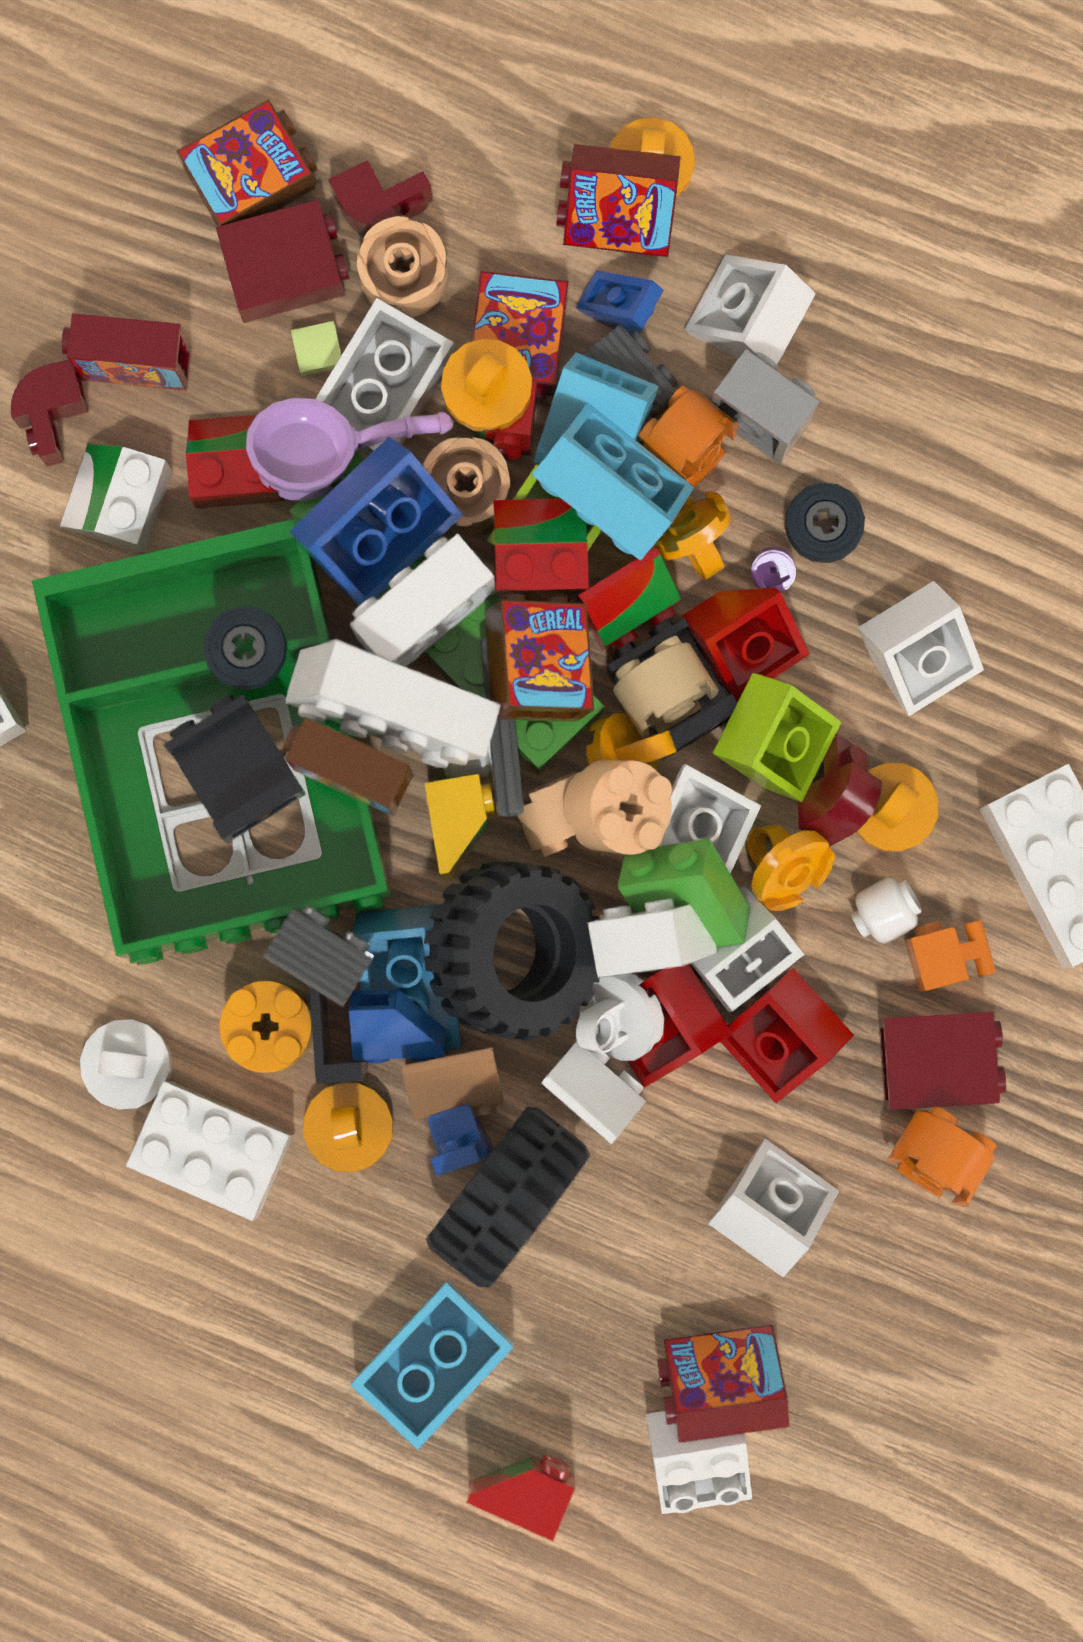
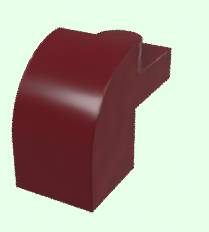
M368 160L328 179L331 193L346 222L363 236L382 220L403 215L408 218L414 217L426 210L428 203L433 201L432 188L424 171L386 190H383Z
M69 360L44 365L29 372L18 383L11 400V417L20 429L32 426V428L26 429V437L31 454L33 456L39 455L47 467L64 463L55 420L89 412L82 380Z
M837 733L824 757L825 777L812 783L803 801H798L799 829L802 831L818 832L828 841L829 847L851 836L868 821L879 802L882 790V781L867 772L868 759L866 752Z

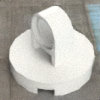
M627 973L600 977L599 983L593 982L590 991L594 995L587 1006L580 1005L581 1016L576 1027V1038L581 1048L602 1052L620 1061H631L651 1051L654 1044L660 1041L664 1027V1017L660 1002L655 995L649 998L645 990L639 986L643 981L638 976Z
M133 1019L114 1020L99 1027L86 1041L80 1057L81 1077L88 1092L101 1104L115 1109L140 1108L156 1098L163 1081H169L172 1072L171 1051L163 1037L151 1025Z

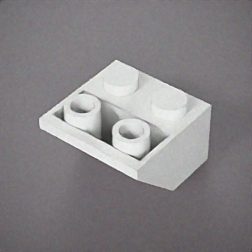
M745 886L741 887L740 891L751 908L745 943L717 947L716 954L690 963L728 1012L734 1011L804 955L777 919Z
M665 1411L646 1414L662 1514L673 1512L686 1513L697 1508L720 1504L733 1505L739 1501L752 1499L744 1434L679 1443L676 1424L667 1425Z

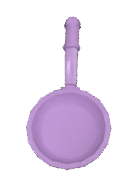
M290 398L275 402L256 415L247 430L246 452L252 467L258 473L261 482L268 489L270 485L273 489L278 490L279 496L288 500L309 501L323 497L332 491V485L339 478L340 480L342 479L357 449H365L384 442L388 437L392 439L403 436L411 438L412 435L437 432L444 434L451 430L454 420L444 412H438L436 415L416 417L406 415L403 419L383 422L356 432L354 427H350L348 420L333 406L316 399Z

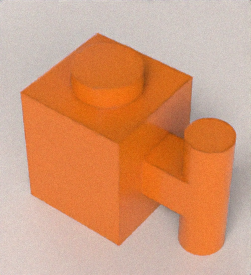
M982 920L964 924L969 942L959 944L955 927L942 930L940 921L914 929L916 937L905 940L919 992L969 980L965 961L974 959L979 977L996 972Z

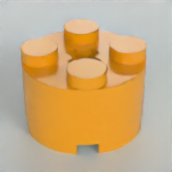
M274 981L253 982L234 992L223 1008L219 1025L222 1044L230 1058L248 1070L262 1073L286 1070L297 1064L313 1044L311 1007L306 999L290 986ZM267 1014H270L271 1021L279 1024L278 1031L270 1033V1040H265V1034L257 1029L258 1023L264 1022Z

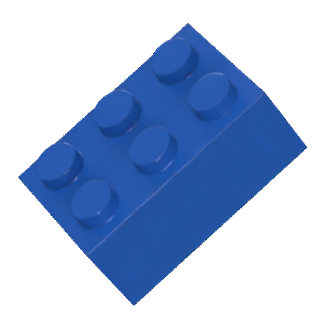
M388 437L289 532L342 592L360 606L373 596L377 598L399 572L416 561L463 514L411 451Z

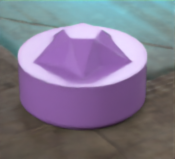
M764 548L752 560L751 577L759 589L777 588L780 592H783L792 585L795 579V562L792 556L782 548Z

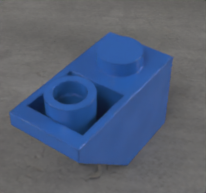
M398 989L352 991L349 1017L353 1060H365L368 1063L379 1064L390 1059L410 1058L416 1062H424L437 1057H445L446 1029Z

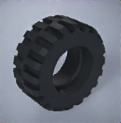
M494 861L484 863L480 869L471 868L461 874L459 878L461 884L451 883L443 892L442 897L446 899L443 905L435 904L430 918L435 920L432 931L426 930L424 944H430L429 956H424L425 970L432 972L434 979L429 981L434 996L444 998L441 1001V1007L449 1016L458 1017L459 1024L472 1030L481 1031V1033L519 1040H535L539 1035L548 1037L557 1033L561 1029L560 1024L569 1025L579 1016L580 1013L577 1008L580 1005H588L594 995L590 991L593 982L599 983L600 977L597 976L588 926L589 922L599 920L600 916L592 915L591 911L595 909V905L588 893H579L581 886L571 876H564L560 870L550 866ZM520 908L527 915L534 929L536 940L535 956L526 977L516 987L507 991L500 983L495 972L493 948L497 933L503 922Z
M527 1106L427 1236L426 1241L429 1249L477 1287L489 1288L517 1256L578 1175L590 1156L586 1144L538 1107Z

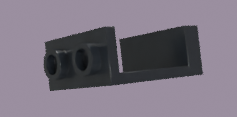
M671 618L658 624L648 632L651 639L637 647L633 642L622 646L610 655L613 662L607 666V673L616 685L619 682L615 674L618 669L635 659H639L640 663L644 662L656 654L655 648L663 641L673 636H678L681 643H690L719 691L712 700H710L706 693L698 700L702 707L701 710L677 726L669 729L677 752L728 722L738 703L732 694L730 696L726 694L687 632L689 625L685 618L675 624ZM654 727L649 729V737L658 734ZM675 752V753H673V754H670V755H667V756H665V757H662V758H661L662 761L668 759L669 757L673 756V755L676 754L677 752Z
M229 695L219 700L209 708L211 715L197 724L193 719L180 724L169 733L172 739L163 744L167 752L176 760L214 823L212 824L226 843L231 842L306 795L244 695L237 699L233 695Z
M310 986L316 1084L368 1080L367 1062L331 1064L327 996Z

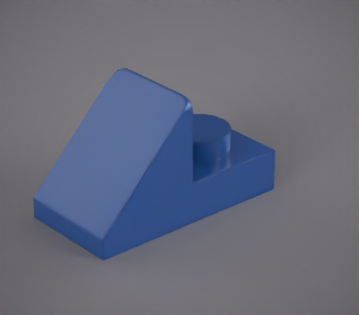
M596 270L576 309L613 330L617 326L622 325L628 333L635 330L640 334L647 320L653 314L655 305L664 290L653 280Z
M462 1105L428 1118V1125L438 1151L436 1155L430 1158L436 1176L480 1162L494 1150L491 1140L469 1105Z

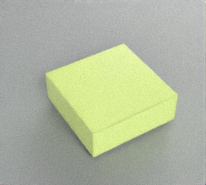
M334 321L291 330L301 377L334 369L342 356Z

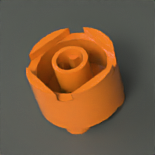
M682 385L670 398L667 405L669 409L660 420L652 418L643 427L638 439L644 443V448L695 488L722 459L726 451L721 448V444L726 435L734 440L739 423L698 390H690L685 385Z
M934 1106L931 1112L927 1110L915 1111L887 1160L890 1164L901 1162L897 1171L926 1191L941 1197L945 1190L956 1195L952 1201L953 1204L968 1207L995 1160L993 1152L997 1146L996 1143L981 1133L973 1131L970 1135L956 1126L958 1119L939 1107Z

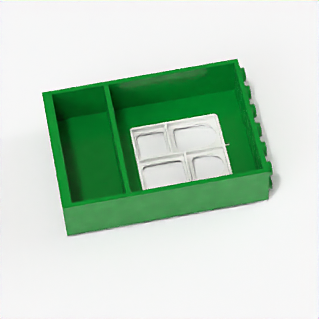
M300 517L31 580L115 955L129 959L130 964L145 965L164 960L163 952L175 949V953H181V955L204 951L208 949L207 941L220 939V942H225L226 944L252 939L251 931L265 928V932L269 931L270 934L278 933L294 907L303 911L306 905H310L331 920L341 917L340 909L354 906L358 913L368 912L385 907L383 899L393 897L372 806L300 774L291 767L290 769L306 795L299 799L305 825V837L301 847L293 855L284 859H271L263 856L255 849L248 830L232 840V857L229 864L221 872L212 876H198L183 866L176 847L174 829L178 825L209 818L210 815L201 801L174 807L167 804L153 745L156 735L172 731L180 724L191 719L197 724L211 715L209 708L213 704L229 695H233L235 699L244 695L254 711L266 708L276 709L279 713L285 740L292 726L295 724L301 727L305 719L298 715L299 708L285 703L300 650L333 640L314 559L289 532L301 521ZM240 606L258 608L270 614L283 629L287 642L286 661L278 676L265 686L252 690L233 689L220 682L208 668L203 653L205 634L213 620L223 612ZM247 637V642L243 638L238 639L234 644L238 649L235 657L243 660L244 655H246L248 659H251L256 654L252 646L255 639ZM325 719V722H318L356 740L355 736L339 730L340 723Z

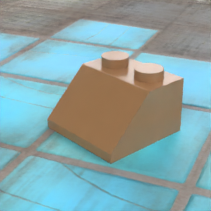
M494 1048L401 1066L413 1119L424 1118L426 1127H429L428 1118L430 1116L462 1105L471 1106L476 1116L479 1117L497 1113L495 1104L504 1102Z

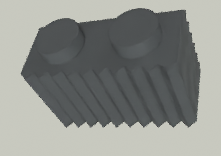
M619 325L582 355L659 386L646 422L647 424L652 418H655L668 408V402L676 390L674 388L678 383L665 365L661 364L656 367L646 355L650 351L649 346L637 331L633 330L628 333L622 325Z
M306 905L303 911L294 907L263 957L343 1006L374 955L367 952L370 943L350 930H346L342 936L327 927L331 919L310 905Z

